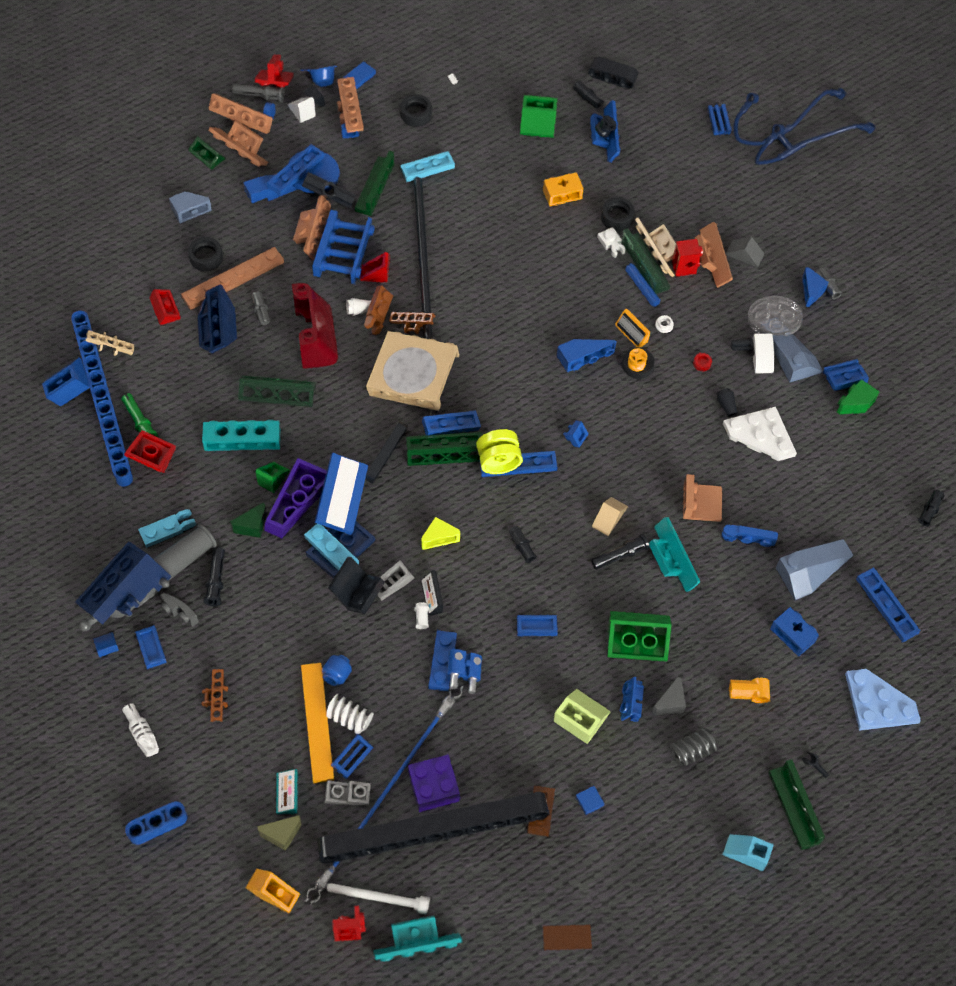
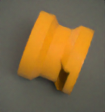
M640 348L631 350L628 367L632 371H642L646 366L647 353Z

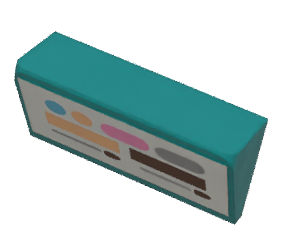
M297 769L277 773L276 815L298 814Z

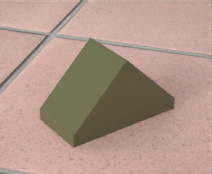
M298 815L257 827L260 837L286 851L302 825Z

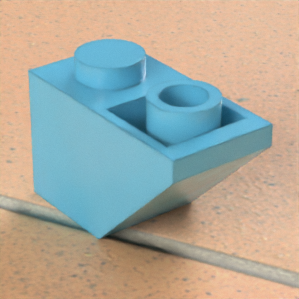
M730 834L722 855L763 871L774 845L754 836Z

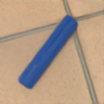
M633 263L627 265L626 272L651 306L659 305L660 298Z

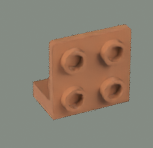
M687 474L683 485V519L720 522L722 520V487L697 485V482H694V475Z

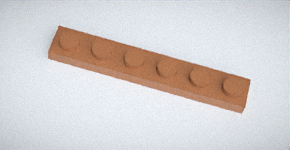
M273 247L182 293L181 297L189 309L192 310L202 305L207 290L221 284L225 291L228 292L283 264L284 259L277 249Z

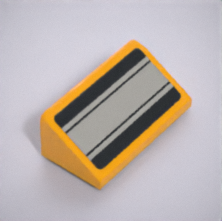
M625 309L615 325L636 347H642L648 343L650 331L628 309Z

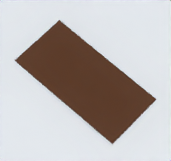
M590 925L543 926L544 950L592 949Z

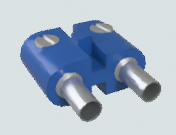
M459 649L449 650L447 675L451 677L450 689H457V681L462 677L463 680L469 681L468 693H475L476 682L481 680V655L475 653L466 654V651Z

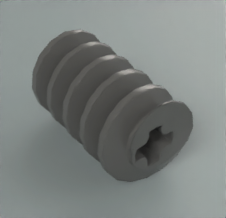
M707 728L705 730L700 729L698 733H692L691 737H684V741L679 739L677 744L671 743L669 745L675 762L678 765L682 762L685 766L688 765V758L695 762L694 755L702 759V751L706 755H710L709 748L713 752L717 751L715 739Z

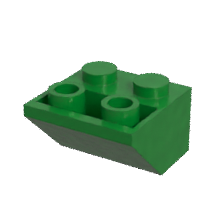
M524 95L520 135L554 138L558 98Z

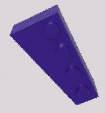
M297 458L265 521V531L283 538L320 497L327 470Z

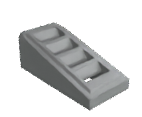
M401 561L397 562L379 577L384 582L389 580L392 586L389 587L384 583L383 587L386 591L382 592L380 590L377 594L378 597L384 600L414 579V576ZM400 571L403 572V577L398 574ZM394 575H395L396 578L398 579L397 582H395V581L392 579V577H393Z

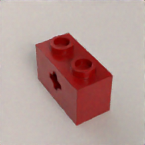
M697 239L676 241L672 258L676 277L697 273V269L700 267V256L703 255L702 246H699Z

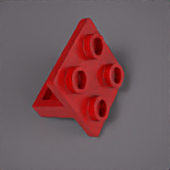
M274 54L268 63V70H261L255 78V83H259L262 86L275 84L277 87H286L292 80L294 73L283 72L281 55Z

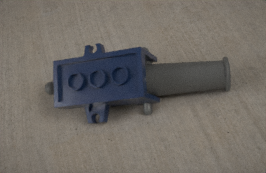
M198 524L195 531L153 559L146 552L128 541L75 601L77 605L91 615L87 620H82L79 623L80 630L88 631L97 621L103 625L109 617H131L134 608L143 605L157 593L156 591L159 592L160 589L167 588L170 584L169 581L211 547H217L216 540L211 532L204 525Z

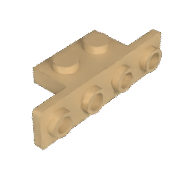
M637 217L635 219L638 223L636 228L641 235L644 233L646 236L644 241L649 248L652 246L654 249L652 254L655 259L662 262L660 265L661 269L665 274L669 273L671 277L675 276L667 264L673 258L676 245L669 231L663 224L651 233H648L643 223Z

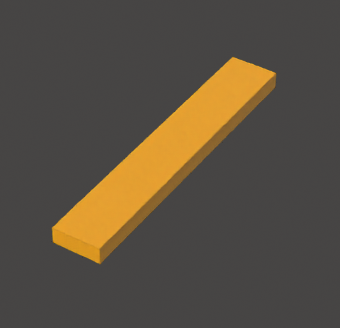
M321 663L301 665L313 784L334 781L333 767L330 766L332 764L328 719L326 716Z

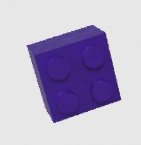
M449 755L408 765V774L419 812L459 801L460 792Z

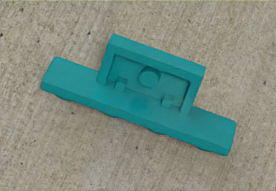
M664 517L655 526L660 539H653L649 546L664 577L678 576L685 591L690 592L700 583L699 577L669 517Z
M435 917L419 918L391 924L395 946L374 950L375 960L380 959L382 962L393 959V956L397 955L409 957L417 951L423 950L424 953L435 951L437 947H456L457 943L462 942L460 933L438 937Z

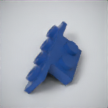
M611 100L603 110L604 116L612 117L618 126L616 104L614 100ZM594 113L590 117L592 144L606 148L608 161L612 162L620 154L618 127L607 138L601 137L596 132L595 126L598 122H601L603 116Z

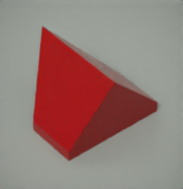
M385 252L361 265L360 280L388 283L390 254Z

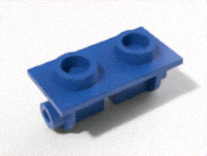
M636 677L626 681L622 687L623 702L620 707L622 721L630 717L631 721L638 722L639 718H641L642 704L637 703L636 700H643L644 686L641 681H636Z

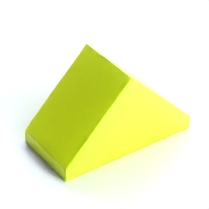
M435 517L421 538L422 550L460 542V530Z

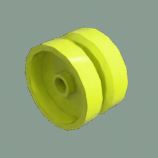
M507 429L491 431L481 436L476 442L481 467L486 473H507L516 469L523 461L517 434L514 431Z

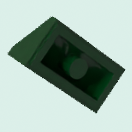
M198 136L188 149L189 152L211 170L226 159Z

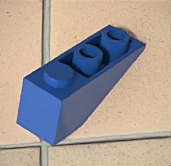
M573 339L558 346L557 357L567 372L571 370L576 371L585 364H592L601 357L612 355L615 352L616 341Z

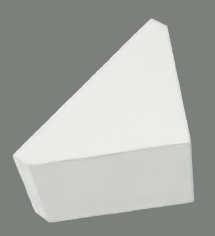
M313 97L300 98L288 104V107L300 123L315 116Z

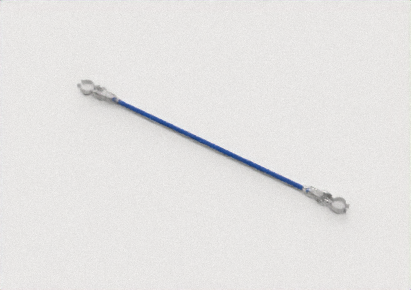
M449 692L450 695L443 699L435 719L358 829L364 828L435 724L453 707L455 699L451 697V692ZM334 862L325 870L322 876L318 877L315 882V888L307 892V899L305 901H308V893L311 890H316V888L319 889L320 898V891H324L327 888L329 880L332 878L339 862Z

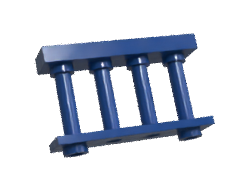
M331 210L312 265L313 276L321 277L322 271L325 270L351 275V284H355L356 279L361 276L362 269L360 266L369 237L374 234L375 226L372 225V218L368 217L366 226L341 221L338 219V211ZM343 228L363 232L362 239L336 235L335 231L336 229ZM339 242L359 246L356 254L332 249L330 246L331 243ZM335 256L355 261L353 268L327 263L326 258Z

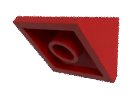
M142 430L127 449L124 456L164 473L176 446Z

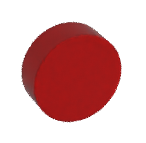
M699 353L694 357L693 365L697 370L707 371L710 369L712 358L708 354Z

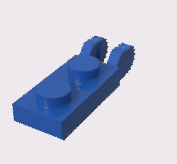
M728 524L725 525L721 534L722 539L732 542L739 539L746 544L755 542L760 543L764 547L775 546L778 538V533L774 531Z

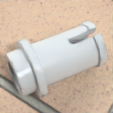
M417 603L414 608L417 629L429 628L428 611L430 608L427 603Z

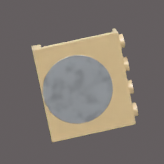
M388 331L366 385L369 396L439 411L441 407L440 396L455 357L459 358L457 345L450 342H438L434 339H424L416 335L409 336L400 332Z

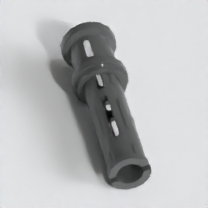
M233 84L232 91L234 95L262 97L266 101L271 99L283 102L284 87L272 88L270 85L257 87Z

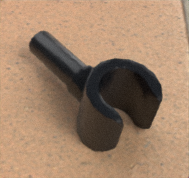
M808 752L811 756L810 761L807 758H802L803 763L814 766L825 778L829 776L818 763L819 758L816 754Z

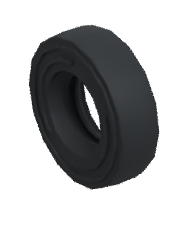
M635 348L629 349L622 359L624 372L635 379L648 377L655 367L653 354L647 349L640 348L647 353L645 368L642 371L636 372L628 367L629 354Z

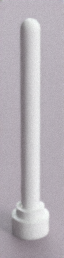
M333 883L327 885V890L332 893L411 907L418 911L419 914L427 915L430 897L421 896L420 898L412 899Z

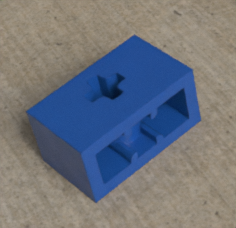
M791 607L781 614L770 628L798 657L811 647L819 636L816 629L812 625H808L803 620L801 614L794 611Z

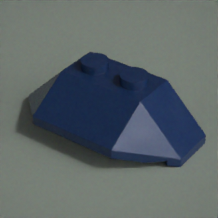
M221 284L205 292V299L198 314L199 347L210 353L228 346L237 339L235 307Z

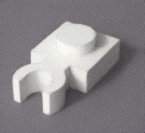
M613 227L598 233L597 238L606 250L611 248V254L614 258L617 257V250L625 254V247L621 245L622 239Z

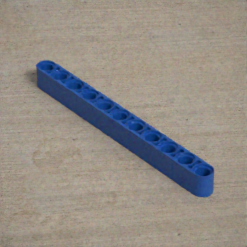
M76 311L72 314L71 320L112 471L118 485L128 486L133 481V475L128 457L124 456L126 450L97 345L86 341V334L88 330L92 331V327L87 313Z

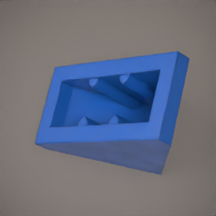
M805 268L802 276L805 305L810 307L825 293L829 282L812 269Z

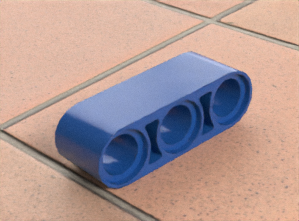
M171 802L130 821L125 828L126 835L131 843L142 844L183 825L187 820V812L182 803ZM182 811L179 817H171L173 812ZM155 820H162L159 826H152ZM135 829L142 830L138 836H132V832Z

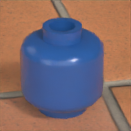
M343 655L330 656L322 668L323 679L332 686L343 684L352 671L349 659Z

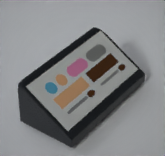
M432 570L421 580L425 603L430 608L428 615L443 612V601L437 573L435 570Z

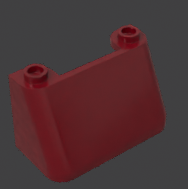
M292 284L296 316L302 315L306 322H312L313 327L303 329L299 334L303 369L334 365L338 360V351L331 306L308 284Z

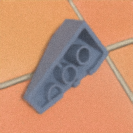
M777 318L760 323L764 334H772L774 353L789 383L823 373L817 358Z
M844 539L784 556L779 559L776 569L793 599L797 600L812 594L817 587L853 557V554Z

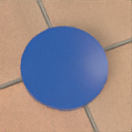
M301 151V152L295 154V155L290 159L289 163H290L292 160H294V159H295L299 154H301L303 151ZM325 153L324 159L314 166L309 173L337 184L339 166L330 155ZM307 173L294 184L296 188L304 192L314 193L302 187ZM326 186L324 191L327 192L331 190L332 187Z

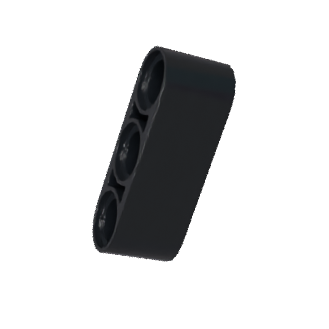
M598 56L594 58L588 74L592 78L631 89L639 72L632 66Z

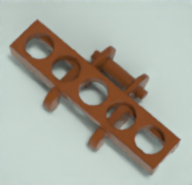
M391 312L389 321L392 324H405L404 332L406 334L409 331H414L415 334H418L423 324L433 325L435 315L424 312ZM411 315H414L413 320L409 318ZM410 323H415V327H411Z
M224 669L212 670V689L205 688L202 690L205 698L201 705L205 707L211 706V722H222L223 706L225 708L228 707V703L223 702V690L228 691L229 687L224 686ZM216 673H221V678L216 679ZM220 682L221 686H215V683ZM216 692L221 693L219 698H215L213 695ZM215 711L220 712V716L217 718L214 717Z

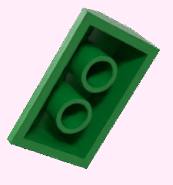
M610 611L607 657L668 662L672 626L670 616Z

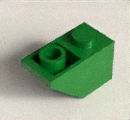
M861 379L857 385L853 384L850 387L847 396L843 395L838 402L839 408L837 413H866L876 401L880 391Z

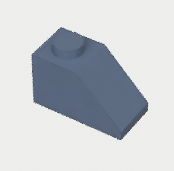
M182 192L169 198L171 209L179 223L212 210L209 197Z

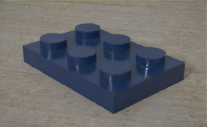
M355 522L351 535L332 528L328 531L356 558L375 542V537L357 522ZM312 546L306 551V555L334 579L339 570Z

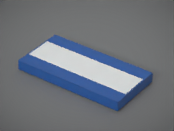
M335 453L331 454L314 523L349 535L353 533L368 465Z

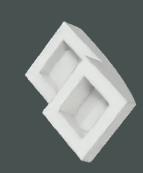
M754 334L755 354L753 362L755 373H773L772 334Z

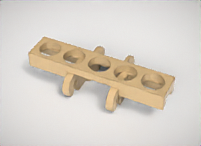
M89 330L86 334V341L97 344L98 351L102 350L103 345H107L113 348L114 356L117 355L118 351L130 355L134 352V344L118 340L116 335L113 338L107 336L106 332L102 335Z

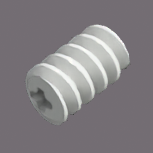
M336 694L328 706L327 718H333L334 722L337 723L341 721L342 726L348 725V729H355L356 734L365 731L374 713L371 712L366 716L367 709L364 708L361 712H358L360 705L351 708L353 701L344 704L345 697L337 700L338 694Z

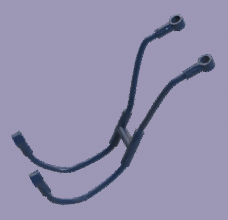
M838 88L837 90H825L819 94L793 124H788L785 127L782 124L773 125L771 134L764 138L763 141L744 140L738 134L739 119L752 104H756L759 101L757 93H749L746 97L747 101L735 117L734 136L737 142L752 146L763 145L758 151L754 162L757 165H764L781 161L802 149L808 143L855 128L865 130L871 134L876 127L871 122H867V124H853L805 141L802 140L792 146L784 135L793 130L812 107L826 94L836 96L842 100L846 92ZM776 139L787 149L775 158L759 160L767 146L771 145Z

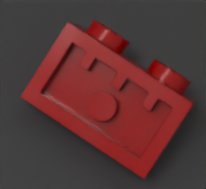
M354 906L355 918L351 919L349 916L338 917V920H333L335 941L361 939V932H365L364 912H360L359 906Z

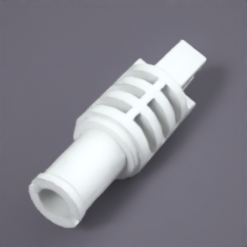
M130 704L131 708L126 705L122 711L130 723L129 730L137 745L147 757L158 753L159 748L155 736L146 719L140 717L134 704Z

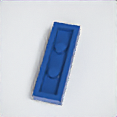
M476 411L425 416L422 419L426 435L478 431L481 428Z
M437 630L429 689L449 691L451 677L447 675L449 650L455 649L457 633Z

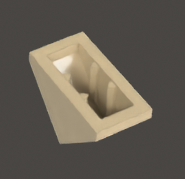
M612 497L603 502L592 527L609 536L628 506Z

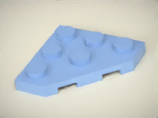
M851 670L845 673L859 730L918 724L920 722L916 702L869 670Z

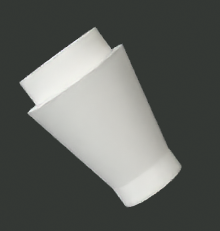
M356 298L347 300V314L354 316L366 313L371 301Z

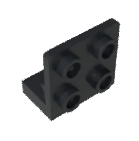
M348 556L328 588L347 610L366 614L385 582L382 578L367 575L356 561Z

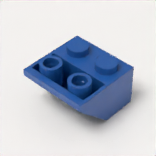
M77 358L42 383L46 398L60 407L90 388L81 358Z

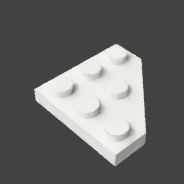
M776 407L723 421L729 439L735 442L739 441L759 453L763 452L770 455L772 459L780 461L795 457L797 454Z

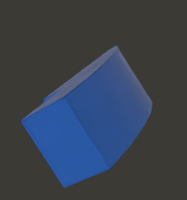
M275 175L263 176L243 182L245 192L251 203L265 198L270 201L280 197L267 188V182ZM293 185L281 196L298 190V188Z

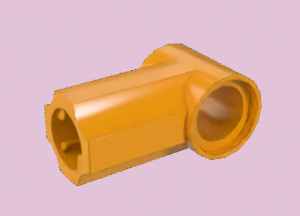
M755 678L751 681L730 680L729 696L732 699H751L755 703H767L770 701L769 680L766 678Z

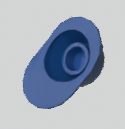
M337 66L320 69H300V71H309L313 82L319 87H325L333 84L334 68H337Z

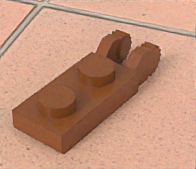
M382 285L376 287L364 323V327L367 329L372 327L371 333L374 335H378L381 332L393 295Z

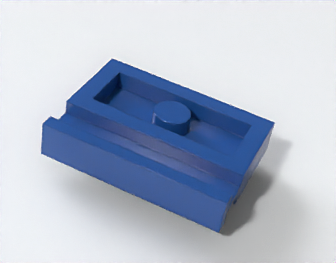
M858 359L824 367L823 374H826V379L833 391L849 388L853 384L857 385L861 379L868 383L869 377L863 367L859 365Z

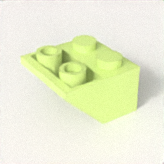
M576 689L566 697L557 709L554 722L588 744L611 711Z

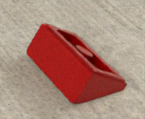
M154 289L150 295V301L159 324L164 325L181 319L171 291Z

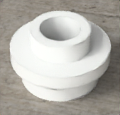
M666 315L660 316L655 323L656 329L662 333L670 332L674 325L672 319Z

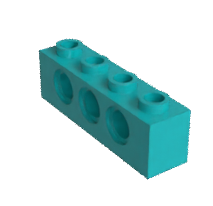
M230 420L228 422H203L202 443L204 451L280 449L281 429L279 421Z

